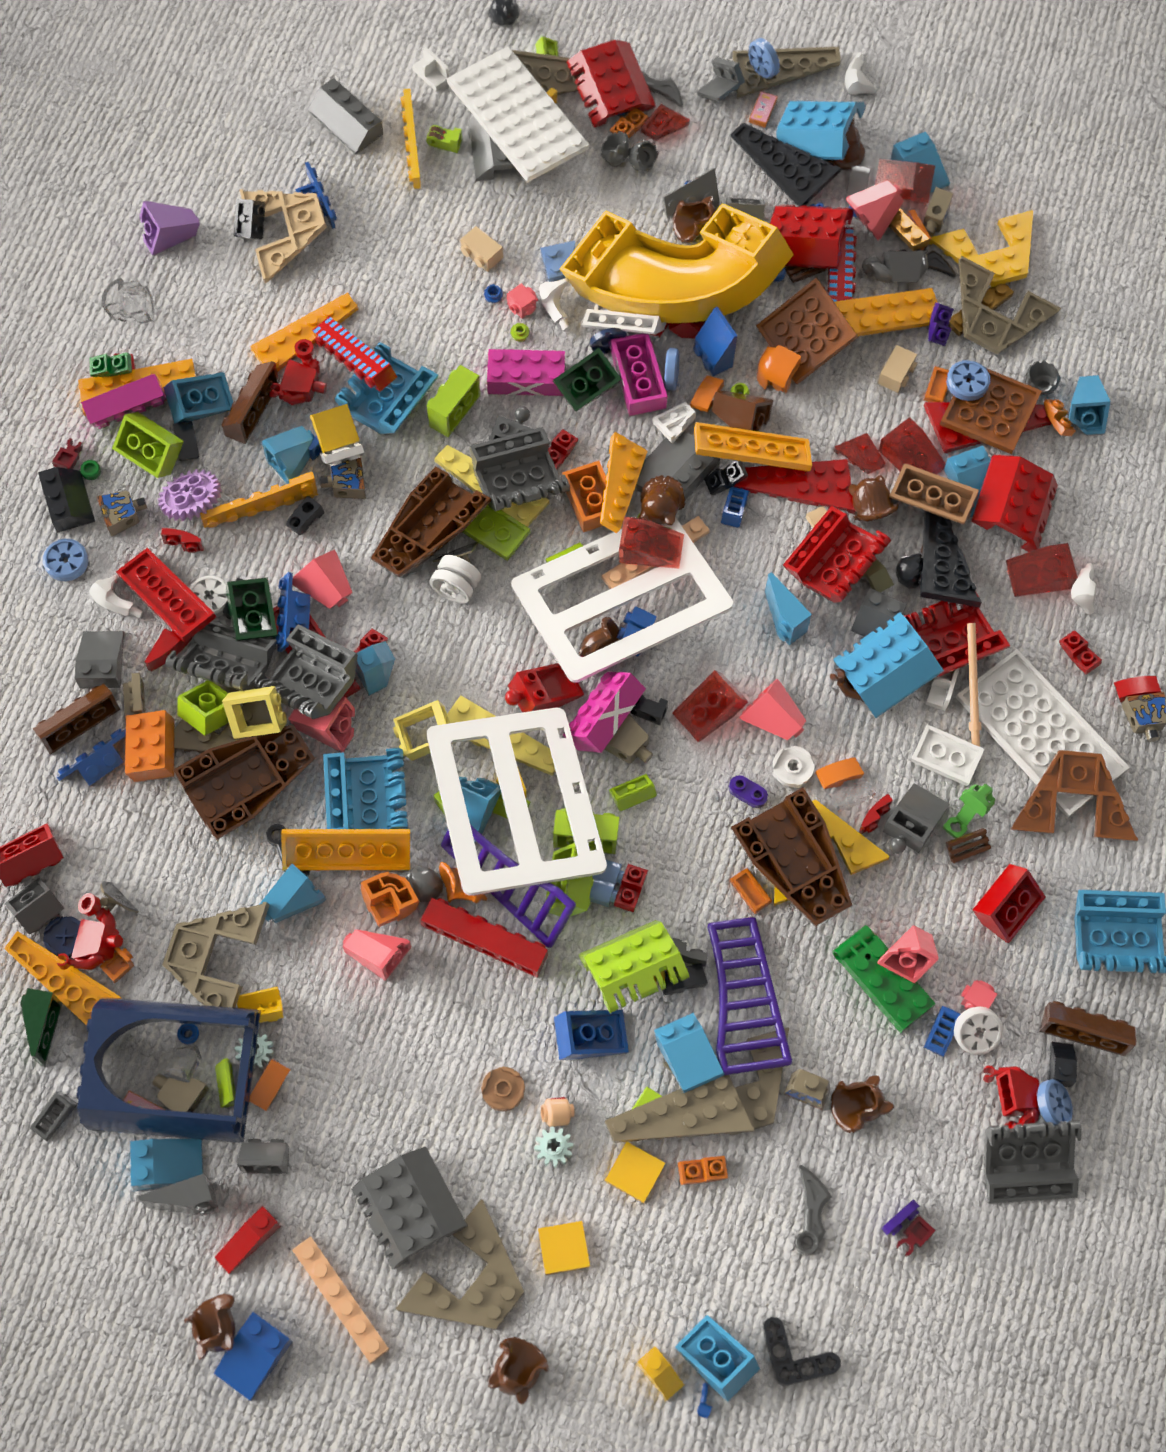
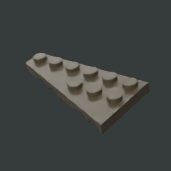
M839 46L775 49L779 58L780 68L778 74L770 79L761 77L754 70L749 59V50L733 51L732 59L734 62L739 63L745 83L736 90L737 98L744 97L840 66Z
M512 50L545 92L551 87L557 90V95L578 91V86H576L574 81L583 75L584 71L577 76H572L571 70H569L567 61L570 58Z
M729 1075L719 1077L686 1093L681 1088L605 1120L613 1143L754 1132V1128Z

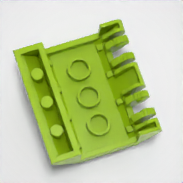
M657 920L578 954L586 971H590L602 992L604 1003L610 1013L619 1010L613 994H615L621 1008L626 1006L625 998L621 993V990L626 987L633 1002L639 1001L633 985H635L641 999L659 992L656 982L660 990L665 989L666 984L660 973L664 970L667 971L673 985L678 983L676 974L680 981L690 978L679 950L663 923Z

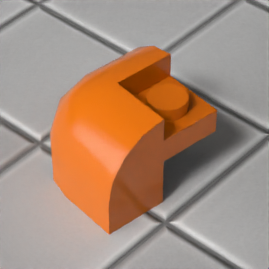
M780 345L777 347L768 346L758 362L757 381L760 386L766 390L771 385L774 389L787 393L790 389L792 377L800 367L801 356Z
M388 871L361 882L363 900L368 911L372 913L378 927L394 920L398 922L412 914L418 907L419 900L405 877L389 873Z

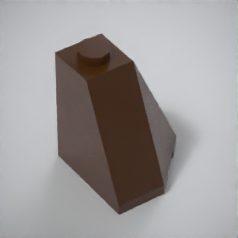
M730 391L715 392L713 396L712 412L729 427L760 432L759 429L763 424L766 425L770 419L773 400Z

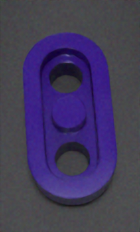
M741 775L735 776L730 780L729 792L734 797L753 808H761L766 804L768 793L763 787ZM742 783L743 787H737L736 784ZM759 793L761 797L756 798L754 794Z
M913 1199L881 1228L886 1235L891 1233L894 1236L903 1228L901 1223L906 1218L911 1221L920 1213L917 1210L920 1205Z

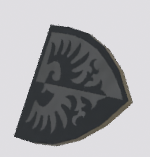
M478 542L463 546L444 555L457 556L471 563L468 554L475 550ZM442 555V556H440V557H438V558H436V559H434V560H432V561H433V562H440L441 559H442V557H443L444 555Z
M103 881L100 884L102 893L106 896L100 899V904L106 910L109 909L111 911L118 904L128 911L139 912L112 882Z

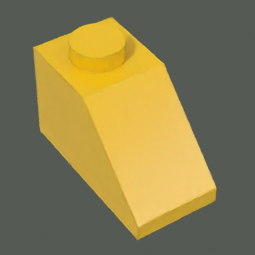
M656 1346L637 1362V1366L667 1401L684 1386L678 1374Z

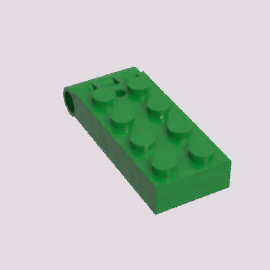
M864 925L836 947L832 953L901 1034L931 1010L936 1003L918 982L913 983L878 964V960L889 949L868 926Z

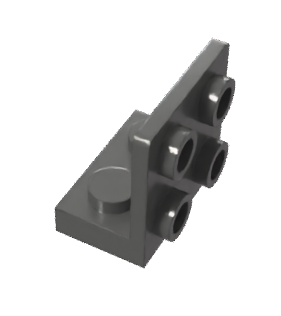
M716 57L711 61L717 77L697 90V95L715 101H722L728 94L736 91L740 85L745 83L739 63Z

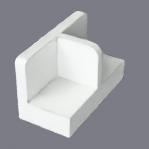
M427 47L423 48V58L412 65L413 71L437 92L448 84L449 68Z
M960 668L933 678L925 705L943 711L946 710Z

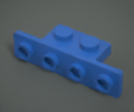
M306 162V172L311 184L296 188L295 192L302 194L316 193L323 215L327 217L331 228L334 229L336 228L335 221L337 220L335 211L329 208L331 206L329 198L323 194L324 188L321 181L318 182L316 179L318 175L315 168H311L309 162Z
M291 572L282 577L278 585L280 589V597L277 603L279 615L276 622L278 626V634L276 636L278 652L284 651L289 646L286 639L290 635V631H293L298 624L309 629L311 595L292 590L293 573Z
M121 729L116 730L110 735L111 739L106 742L102 740L95 744L92 752L89 754L84 752L75 758L76 763L71 766L66 764L60 768L56 778L60 781L75 770H78L90 786L124 763L113 747V744L126 736V729L123 731Z

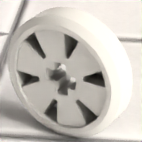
M204 576L194 581L189 589L215 613L216 617L224 614L223 609L227 602V582L217 576ZM208 594H210V596L213 595V599H207L206 596Z
M973 1007L964 1011L956 1020L954 1036L964 1051L973 1055H982L991 1052L999 1045L1003 1036V1025L1000 1018L991 1009ZM977 1027H980V1028H981V1034H978V1035H977V1033H976V1028H977Z

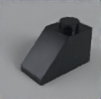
M1051 1041L1049 1080H1057L1064 1087L1069 1088L1077 1082V1057L1074 1045Z

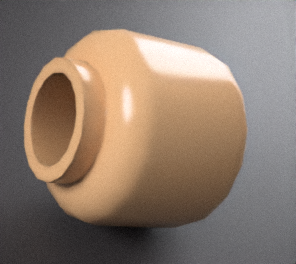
M566 1097L549 1098L541 1105L542 1121L546 1122L549 1127L566 1126L570 1123L571 1117H574V1106L569 1104Z

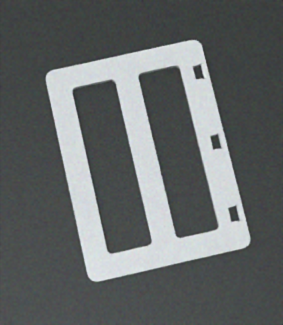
M676 517L673 525L652 523L653 526L643 529L642 526L649 522L640 523V521H637L620 529L618 533L613 532L519 575L512 580V589L571 682H580L732 609L733 601ZM659 535L666 536V539L679 556L677 559L558 614L551 613L539 594V591ZM598 547V551L592 554L588 553V550ZM543 572L544 576L537 579L533 578L534 575ZM687 575H691L707 597L706 600L585 657L578 656L565 635V632Z
M550 708L442 724L428 728L427 740L462 890L465 894L472 896L599 875L605 872L607 867L606 859L566 713L563 709ZM564 729L566 738L560 739L558 731ZM536 730L545 731L578 856L546 862L541 860L509 735ZM486 738L489 741L519 866L491 871L481 870L451 747L452 743ZM579 784L581 793L575 794L573 785ZM595 841L597 850L590 851L588 842Z

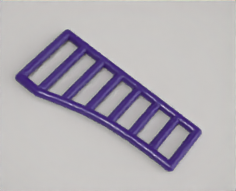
M470 824L473 839L483 847L478 855L480 868H482L489 853L498 859L493 870L504 869L505 865L509 868L519 866L517 862L494 846ZM447 830L441 842V847L455 860L453 847L450 844L449 830ZM552 883L530 886L518 908L510 901L516 888L505 890L504 893L501 891L490 893L547 948L553 947L576 907V903ZM539 887L550 893L534 922H532L525 915V912ZM558 898L566 907L548 937L540 927Z
M747 917L709 923L707 928L712 944L719 986V1023L716 1055L724 1075L790 1066L792 1064V1057L756 918ZM750 927L752 937L719 941L717 930ZM753 945L755 947L757 957L723 961L722 950ZM759 965L762 977L727 981L725 970ZM765 986L767 997L728 1002L727 990ZM770 1006L772 1017L727 1023L728 1011ZM775 1026L777 1034L775 1038L725 1045L726 1032ZM780 1046L783 1057L728 1066L726 1054Z

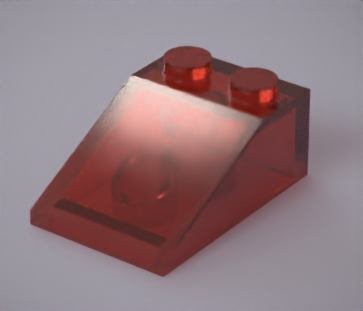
M879 159L875 185L888 180L893 186L897 184L901 189L902 193L900 195L904 201L927 205L929 203L935 165Z
M910 417L881 439L878 451L900 472L904 463L936 475L945 468L946 463L924 430Z
M624 517L619 546V563L679 569L684 534L644 518Z
M1068 543L1049 545L1005 561L1014 597L1072 589L1073 584L1078 579Z
M714 670L672 714L697 742H700L734 717L748 701L723 673Z

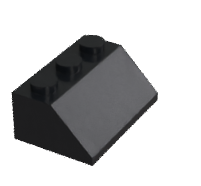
M54 467L38 472L51 521L57 533L96 522L84 480L79 470Z

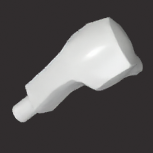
M862 53L856 54L845 75L846 90L852 95L861 93L874 94L877 92V87L860 71L864 62L862 60Z
M568 278L555 282H545L540 285V297L543 306L553 321L561 325L564 332L568 331L570 326L566 321L568 316L561 309L559 300L563 290L569 284Z
M1087 563L1085 568L1081 569L1071 590L1074 602L1080 605L1085 613L1089 615L1094 613L1096 583L1092 581L1094 569L1091 563Z
M114 575L111 578L97 580L92 585L90 595L100 606L127 617L129 614L138 618L142 617L144 611L134 607L133 602L121 599L113 593V587L117 583L119 576Z

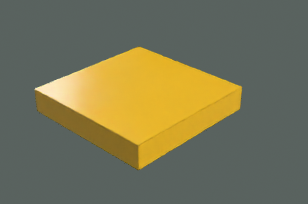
M348 404L310 415L323 453L360 441Z
M626 1142L605 1182L644 1203L663 1170L665 1162Z
M582 1221L538 1228L545 1275L590 1267Z

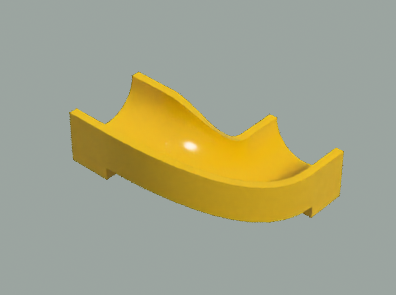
M723 203L699 232L703 240L691 246L673 244L637 230L632 222L605 211L561 266L560 271L568 278L570 284L580 296L610 311L659 316L662 323H691L706 321L716 307L725 316L750 304L769 287L791 259L793 253L776 226Z

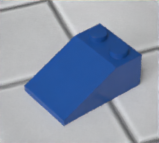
M718 307L713 309L695 337L693 347L696 356H700L705 369L710 371L713 377L733 367L737 334Z
M608 1010L565 1011L554 1017L559 1060H579L629 1053L623 1010H616L612 1013Z
M252 1312L235 1336L232 1350L226 1351L213 1374L251 1401L293 1341Z

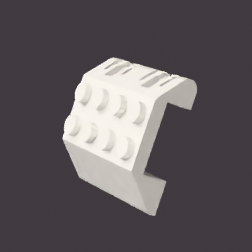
M596 304L594 309H587L582 325L583 327L620 328L622 331L657 334L664 330L666 323H662L659 316L614 312Z

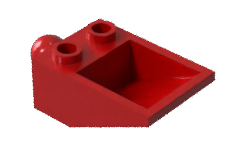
M555 663L517 672L508 684L510 690L505 694V701L511 706L518 704L523 713L559 708L583 697L584 692L579 683L571 682L560 664Z

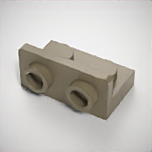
M140 672L131 673L132 681L123 683L125 720L128 715L146 713L144 681Z

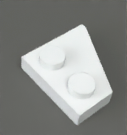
M684 402L653 417V424L673 443L696 418V413Z

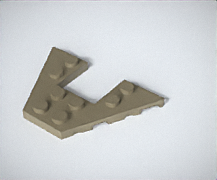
M963 256L958 260L964 338L997 355L1061 310L1055 304L1027 291L1014 320H1011L981 304L995 273Z
M215 683L223 690H225L227 693L239 691L237 689H233ZM264 700L241 703L247 726L272 723ZM183 719L174 729V749L186 752L197 751L198 753H203L210 748L244 739L233 738L229 723L220 735L213 731L205 736Z
M263 902L260 905L248 908L242 907L236 911L230 910L218 913L216 916L198 918L192 922L176 924L162 965L203 1005L236 1008L242 986L204 976L217 936L253 945L257 944L270 904Z
M789 1027L784 1028L787 1039ZM776 1031L748 1038L746 1041L775 1038L777 1034ZM780 1046L749 1050L753 1062L783 1058ZM664 1062V1067L673 1074L667 1062ZM783 1067L758 1070L756 1072L759 1081L735 1087L754 1129L774 1123ZM736 1132L730 1135L733 1136L744 1132Z
M481 1199L465 1219L468 1226L453 1236L488 1263L460 1300L424 1272L396 1307L397 1311L494 1330L503 1322L524 1294V1290L485 1203Z

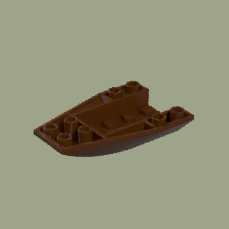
M435 466L409 494L371 559L396 576L401 577L426 562L464 531L492 500L478 490L471 494L453 483L448 473Z
M294 724L285 726L279 733L251 736L210 748L173 769L205 826L217 841L253 820L315 758Z
M804 787L786 796L783 802L752 819L748 817L731 827L752 864L815 927L852 906L826 823Z

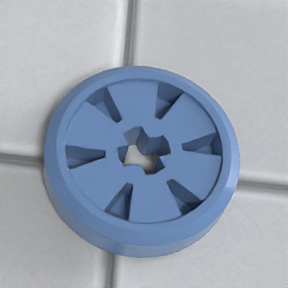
M758 38L751 42L749 45V59L754 70L765 79H770L777 75L780 64L774 47L763 38Z
M669 348L667 350L664 387L668 391H675L677 388L680 358L678 348Z
M971 360L960 361L950 368L946 380L947 387L959 399L967 401L977 400L986 394L990 385V375L987 369L978 362ZM966 378L971 379V382H966Z
M61 539L53 542L48 546L43 555L45 570L53 579L58 581H71L80 577L85 572L89 561L84 546L73 539ZM67 557L68 562L64 563L63 558Z
M1057 1080L1043 1081L1039 1085L1037 1092L1038 1107L1046 1123L1052 1122L1053 1125H1058L1061 1121L1068 1123V1121L1072 1120L1073 1115L1072 1102L1068 1091Z

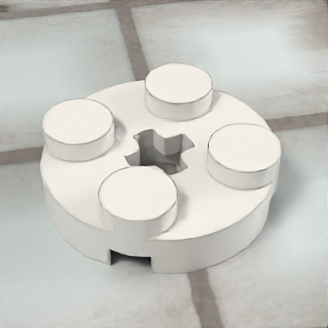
M798 746L781 749L773 760V776L787 787H802L811 779L814 772V764L810 753ZM796 763L798 770H790L788 764Z

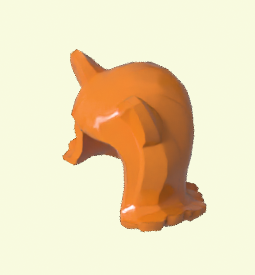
M440 863L439 874L446 887L448 902L451 903L454 899L469 900L475 904L481 900L487 901L485 895L487 893L472 896L465 894L462 890L458 868H450L447 863Z

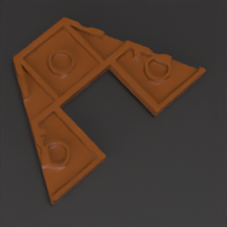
M1059 750L1011 826V830L1053 834L1057 792L1097 796L1094 837L1138 841V837H1136L1130 824L1129 816L1124 810L1120 795L1112 782L1111 774L1106 768L1105 760L1102 754Z

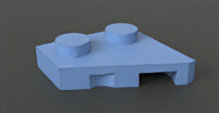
M575 241L540 248L549 282L566 278L560 271V268L575 250Z

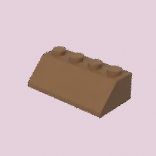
M904 463L889 498L965 524L975 507L979 490Z

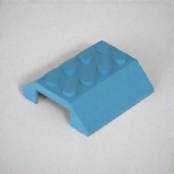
M789 101L777 127V139L810 153V155L818 159L843 160L849 148L845 135L855 113H858L859 118H862L865 112V103Z
M379 342L373 351L390 363L397 378L379 392L374 387L370 388L364 379L360 380L354 373L352 378L349 379L348 384L357 394L355 395L351 390L343 387L334 400L339 406L348 404L351 416L355 420L380 434L395 433L439 375L424 366L417 371L394 358L391 354V348Z
M900 612L893 617L894 621L891 619L887 621V628L883 630L879 626L876 629L877 633L872 631L859 640L860 645L855 643L853 645L855 649L853 652L849 653L845 650L842 652L844 654L843 657L839 654L833 659L838 668L845 671V676L875 718L944 671L928 646Z
M391 748L386 749L387 755L345 758L344 752L323 754L327 829H408L407 812H395V810L407 804L405 799V773L400 771L393 772L404 766V761L402 760L404 758L403 749Z
M1078 890L1074 920L1076 956L1080 969L1091 971L1093 968L1094 971H1099L1101 963H1104L1107 971H1113L1114 969L1116 972H1135L1136 969L1137 972H1143L1144 964H1147L1151 973H1156L1157 971L1158 973H1166V956L1164 957L1162 917L1166 914L1165 893Z

